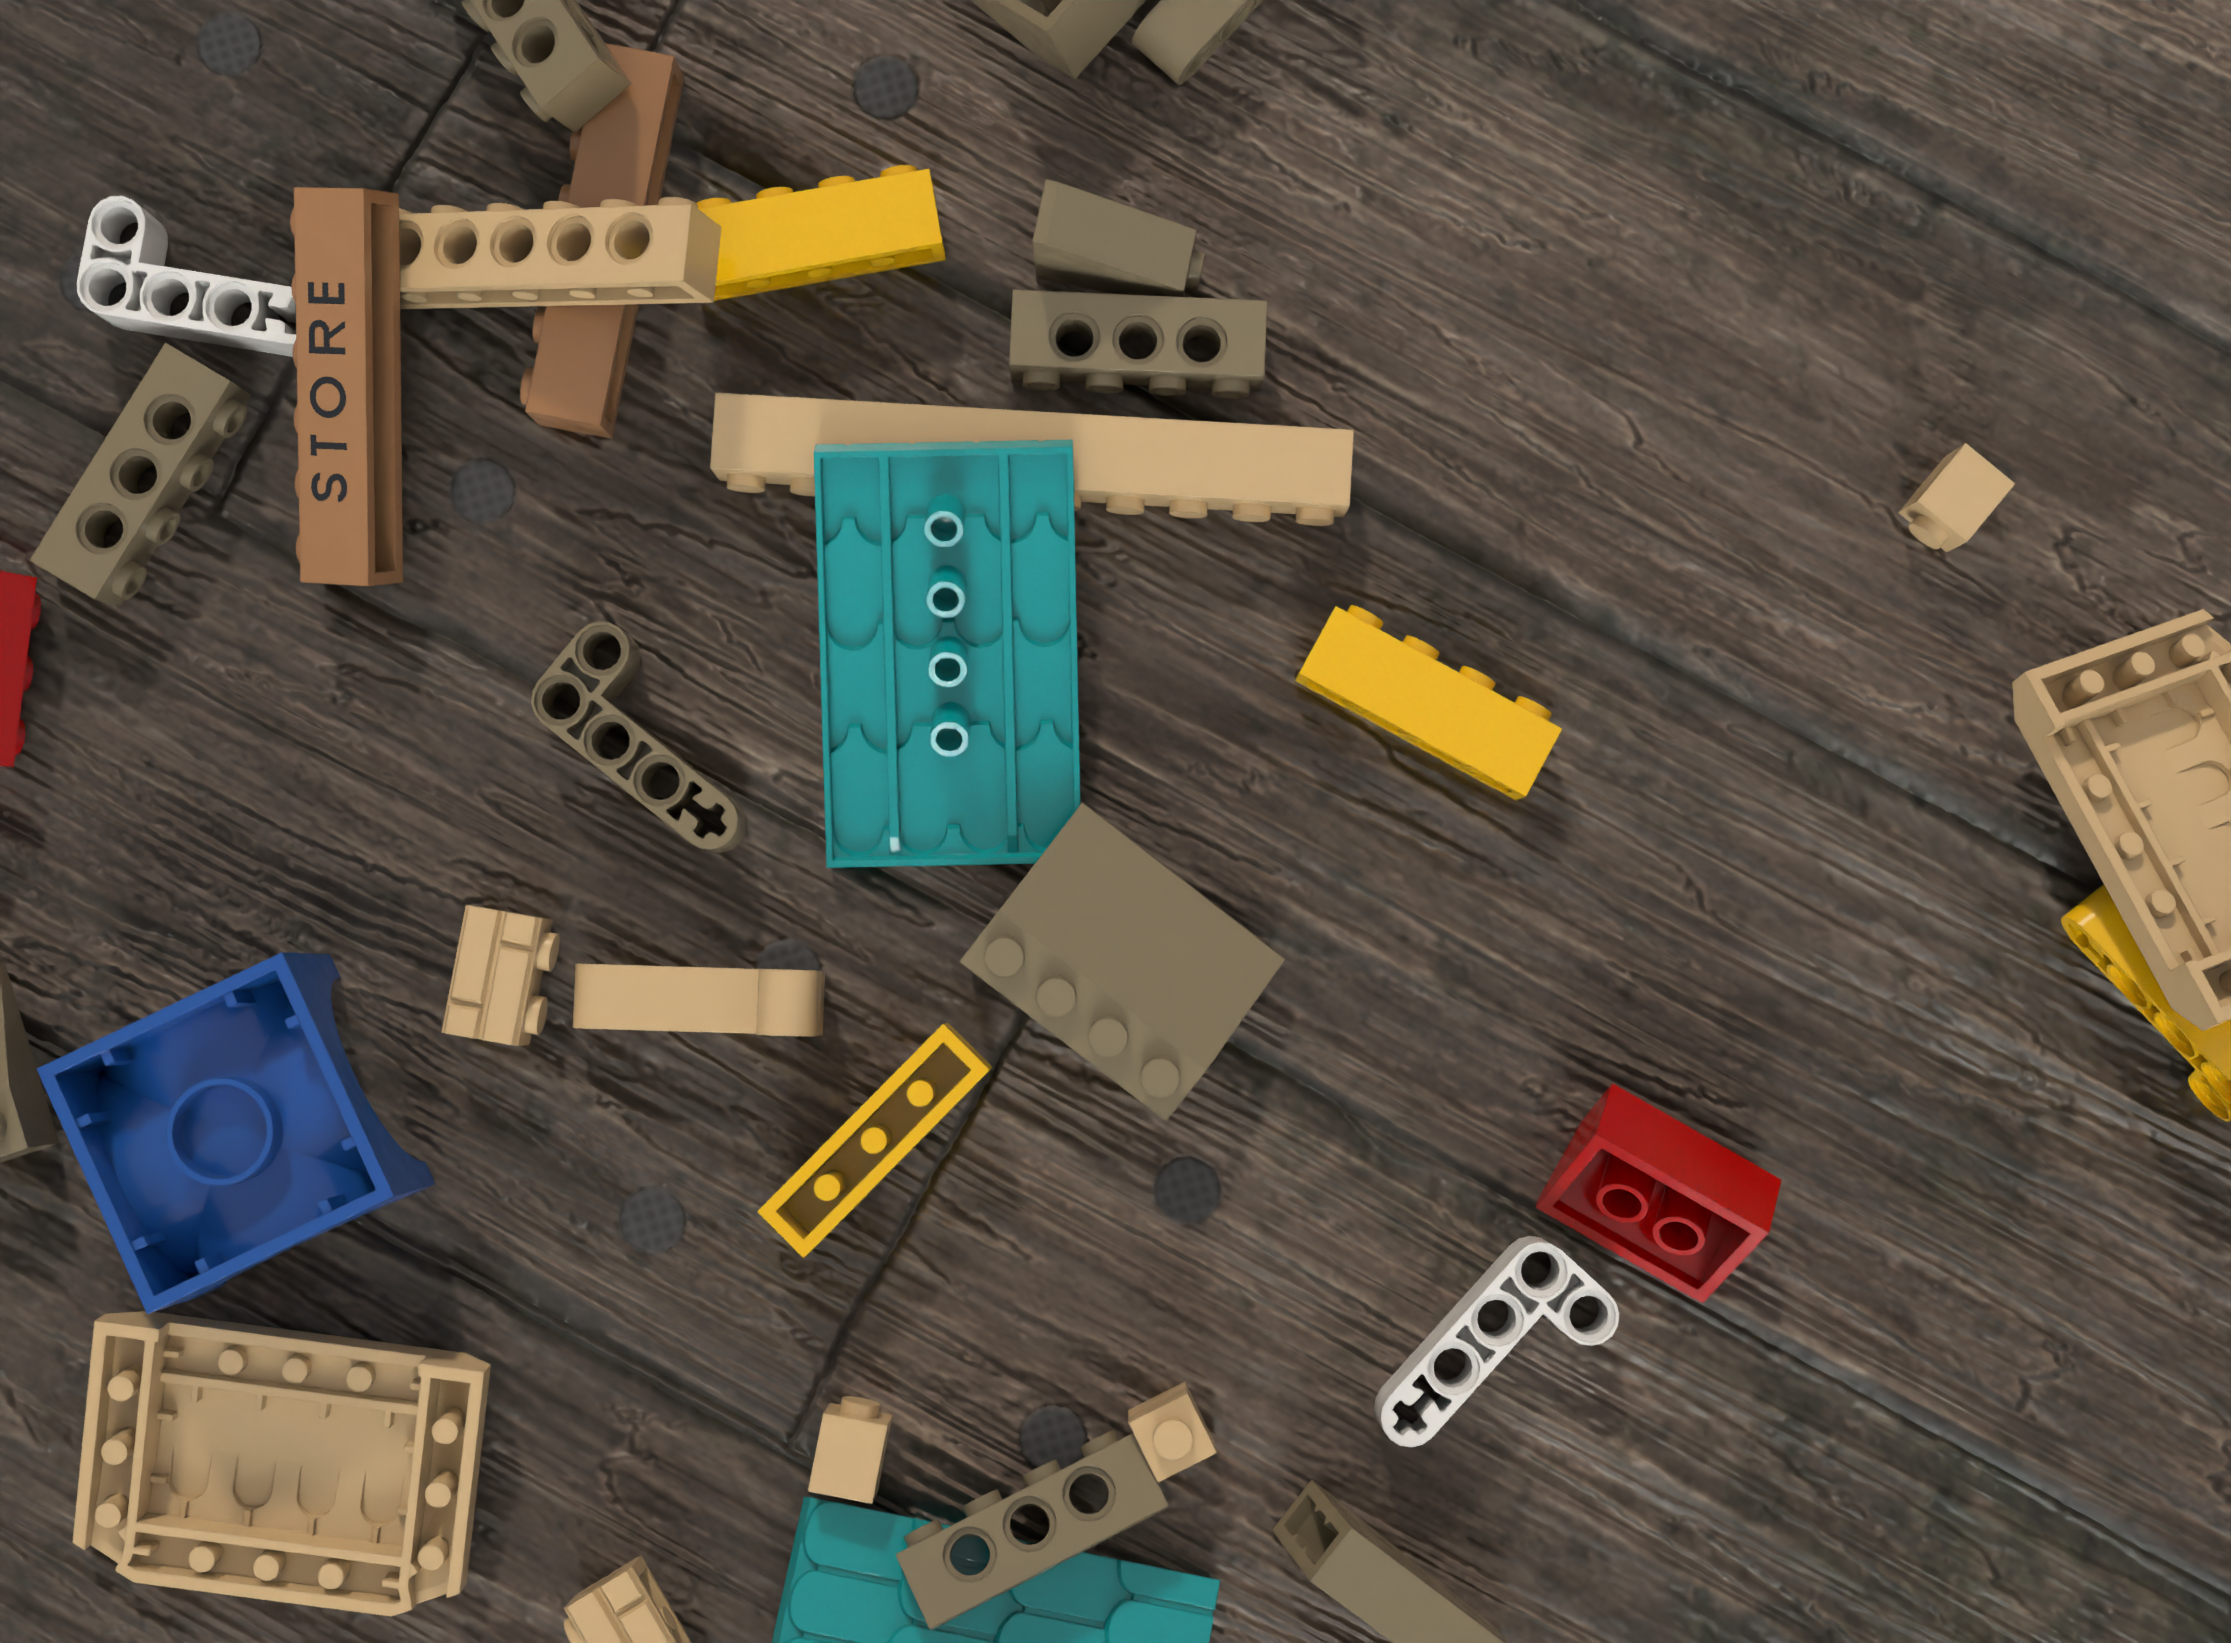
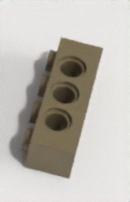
M576 0L462 1V5L470 17L482 29L492 33L496 39V42L491 45L492 52L510 73L516 77L520 76L526 86L520 91L522 98L530 109L545 122H548L553 117L576 133L632 84Z
M1013 290L1009 356L1011 380H1023V387L1039 391L1057 390L1060 388V382L1086 383L1085 389L1095 393H1119L1123 391V385L1149 386V393L1160 396L1186 394V388L1212 389V395L1218 398L1249 397L1250 390L1261 391L1264 380L1267 301ZM1070 332L1083 333L1092 341L1089 351L1077 357L1065 355L1059 350L1057 344L1064 335ZM1143 335L1153 342L1155 350L1147 358L1137 360L1126 356L1122 352L1120 345L1129 336ZM1202 337L1209 339L1215 344L1218 354L1210 361L1196 362L1186 355L1183 347L1189 340Z
M165 342L29 561L91 598L119 609L124 600L132 598L142 587L147 575L146 564L156 548L167 543L176 532L180 523L179 511L191 492L198 491L209 479L214 467L212 458L224 439L232 437L242 426L247 415V407L245 405L252 395ZM190 413L191 424L189 430L182 437L172 439L171 428L174 421L179 416ZM155 466L157 479L154 486L149 491L140 494L138 490L139 477L146 469ZM121 520L123 524L122 537L114 546L107 548L104 540L106 530L112 523Z
M1115 1430L1109 1431L1082 1445L1080 1449L1084 1458L1061 1470L1056 1459L1023 1475L1021 1478L1026 1488L1009 1497L1002 1499L998 1489L993 1490L964 1505L962 1508L967 1518L943 1530L939 1519L905 1535L903 1539L908 1548L895 1555L929 1629L933 1630L1164 1511L1169 1505L1134 1433L1119 1440ZM1081 1478H1094L1106 1490V1505L1097 1513H1081L1074 1508L1070 1501V1488L1074 1482ZM1022 1508H1037L1047 1517L1049 1523L1048 1533L1043 1540L1036 1544H1023L1016 1540L1011 1532V1519ZM966 1537L981 1539L990 1551V1559L983 1571L975 1575L961 1574L953 1567L951 1561L954 1546L958 1541Z

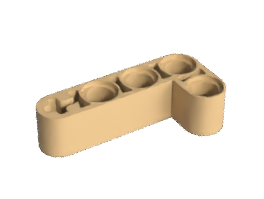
M575 964L573 1028L746 1033L768 1036L823 1035L825 971Z

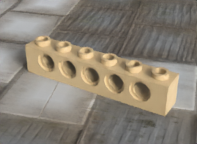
M664 197L659 199L658 205L638 206L626 200L605 199L601 201L600 207L580 208L575 204L562 201H548L543 204V209L529 210L506 203H492L487 205L486 211L471 212L450 205L433 206L431 213H412L399 208L400 309L714 303L721 226L701 212L695 202L680 197ZM646 244H648V247L645 250V252L642 255H640L643 248L646 246Z

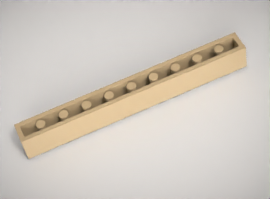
M715 393L710 469L719 481H727V489L733 491L760 493L765 491V484L790 485V492L793 494L815 496L814 449L816 444H915V442L1073 439L1075 511L1081 509V502L1106 503V511L1124 515L1144 513V506L1170 507L1169 514L1180 518L1207 517V509L1233 511V519L1246 522L1269 521L1271 513L1296 514V522L1299 524L1325 526L1333 524L1334 517H1344L1350 506L1354 430Z

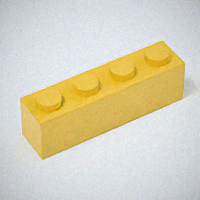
M898 165L883 170L878 178L855 181V178L851 176H835L822 180L818 183V188L793 192V189L789 187H772L758 192L756 199L731 203V200L727 198H709L696 203L701 212L721 226L714 301L946 260L930 169L917 171V168L912 165Z
M1350 605L1347 612L1335 606L1295 681L1517 801L1526 797L1562 730L1559 726L1549 722L1552 713L1528 698L1518 696L1514 703L1492 691L1496 683L1485 674L1473 668L1462 666L1460 671L1457 672L1437 661L1440 654L1439 651L1418 638L1406 635L1402 642L1381 631L1380 629L1384 622L1374 614L1358 606Z
M949 1023L942 1024L757 1212L803 1258L806 1257L993 1067Z

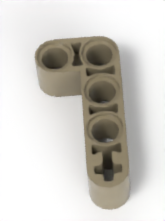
M1161 0L1143 19L1135 31L1131 42L1177 85H1181L1199 70L1263 0Z
M597 621L586 625L575 635L536 683L531 696L534 714L541 723L691 844L709 852L717 853L734 849L741 843L746 834L747 819L743 809L731 797L613 703L640 667L641 653L638 644L629 634L609 622ZM607 639H617L621 647L619 660L611 668L605 670L597 669L593 661V654L597 645ZM576 688L580 696L578 710L570 718L558 719L553 711V701L556 695L563 689ZM624 727L630 737L629 747L620 758L609 760L603 754L601 748L602 740L611 729ZM672 766L678 772L680 778L679 787L670 798L657 800L650 788L651 779L660 768ZM699 787H701L702 792L697 794ZM693 800L703 808L717 814L723 809L726 810L721 817V821L727 826V829L721 836L712 832L705 836L703 835L708 827L706 822L694 812L686 810ZM679 812H681L680 819L677 817Z

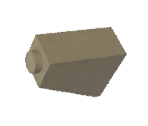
M1045 180L1032 241L1036 278L1114 294L1184 297L1186 288L1198 290L1205 252L1194 250L1197 229L1061 182Z

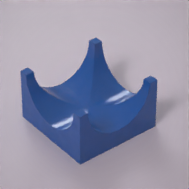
M281 952L37 1068L42 1083L147 1314L203 1296L226 1285V1281L290 1248L436 1184L426 1162L410 1156L386 1130L367 1100L351 1068L333 1015L331 988L334 980L340 978V974L330 954Z

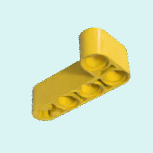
M2103 884L2061 917L2064 930L2076 946L2195 1069L2189 1075L2188 1083L2202 1104L2218 1118L2226 1122L2231 1121V1020L2202 1031L2171 1008Z

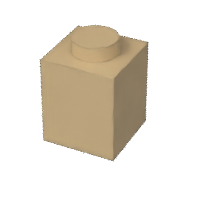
M1965 443L1941 460L1898 513L1910 522L1909 530L1920 542L1930 548H1942L1945 552H1949L1968 542L2015 483Z
M1186 1382L1128 1410V1423L1157 1482L1217 1453L1214 1439Z
M844 1396L842 1397L841 1405L830 1403L822 1416L808 1492L872 1504L879 1489L893 1415L879 1412L880 1403L860 1397Z

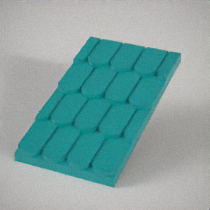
M1073 439L915 442V444H816L814 449L826 868L1035 864L1081 805Z
M804 1497L771 1643H1209L1214 1619L1213 1610L1216 1607L1220 1580L1082 1552L953 1620L930 1630L895 1554L908 1548L903 1539L905 1535L931 1521ZM941 1524L943 1530L951 1526V1525ZM966 1537L958 1541L951 1554L953 1567L964 1575L980 1573L985 1569L990 1559L988 1546L976 1537ZM1016 1539L1023 1544H1036L1034 1542Z

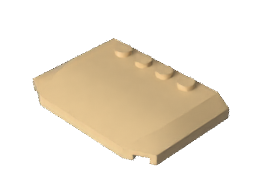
M2204 609L2028 670L2012 682L2014 717L2017 726L2171 1008L2202 1031L2231 1020V644L2207 625L2214 617Z
M146 1311L104 1314L94 1321L72 1543L83 1550H86L89 1546L99 1550L118 1563L115 1571L134 1583L392 1617L410 1611L416 1604L445 1594L446 1598L460 1594L467 1584L491 1364L463 1352L159 1312L147 1314Z

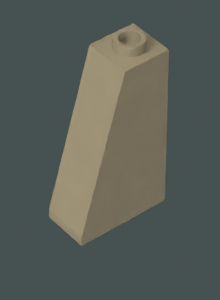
M1312 1479L1272 1529L1310 1582L1392 1643H1511L1497 1627Z

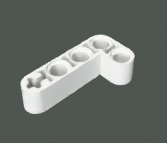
M110 196L101 200L93 208L88 220L77 278L78 296L89 310L113 326L124 330L293 357L296 331L279 320L280 315L286 321L296 323V303L294 302L290 286L165 267L168 235L164 226L134 200L124 196ZM138 222L136 235L130 241L120 244V235L123 229L131 223ZM126 283L124 297L118 303L109 306L108 297L115 286ZM182 293H189L187 307L181 313L170 316L172 301ZM251 302L252 311L249 318L240 325L232 326L231 317L234 310L241 304Z
M1527 1236L1519 1238L1508 1246L1381 1387L1375 1398L1374 1410L1376 1419L1389 1439L1396 1444L1411 1448L1423 1445L1440 1430L1542 1315L1579 1344L1593 1346L1604 1343L1612 1337L1617 1329L1619 1311L1616 1302L1606 1290L1561 1249L1540 1237ZM1534 1252H1546L1551 1262L1549 1275L1541 1283L1534 1285L1526 1284L1521 1274L1522 1263L1525 1258ZM1593 1296L1597 1300L1599 1308L1595 1321L1588 1327H1573L1569 1317L1573 1303L1580 1297ZM1488 1301H1504L1508 1309V1318L1504 1326L1493 1332L1480 1330L1477 1319L1481 1307ZM1451 1348L1462 1350L1466 1360L1461 1374L1449 1380L1436 1377L1434 1363L1437 1356L1444 1350ZM1421 1374L1432 1389L1441 1395L1435 1402L1415 1382ZM1399 1401L1408 1406L1415 1403L1414 1408L1420 1416L1413 1424L1405 1419L1397 1423L1398 1416L1393 1408Z

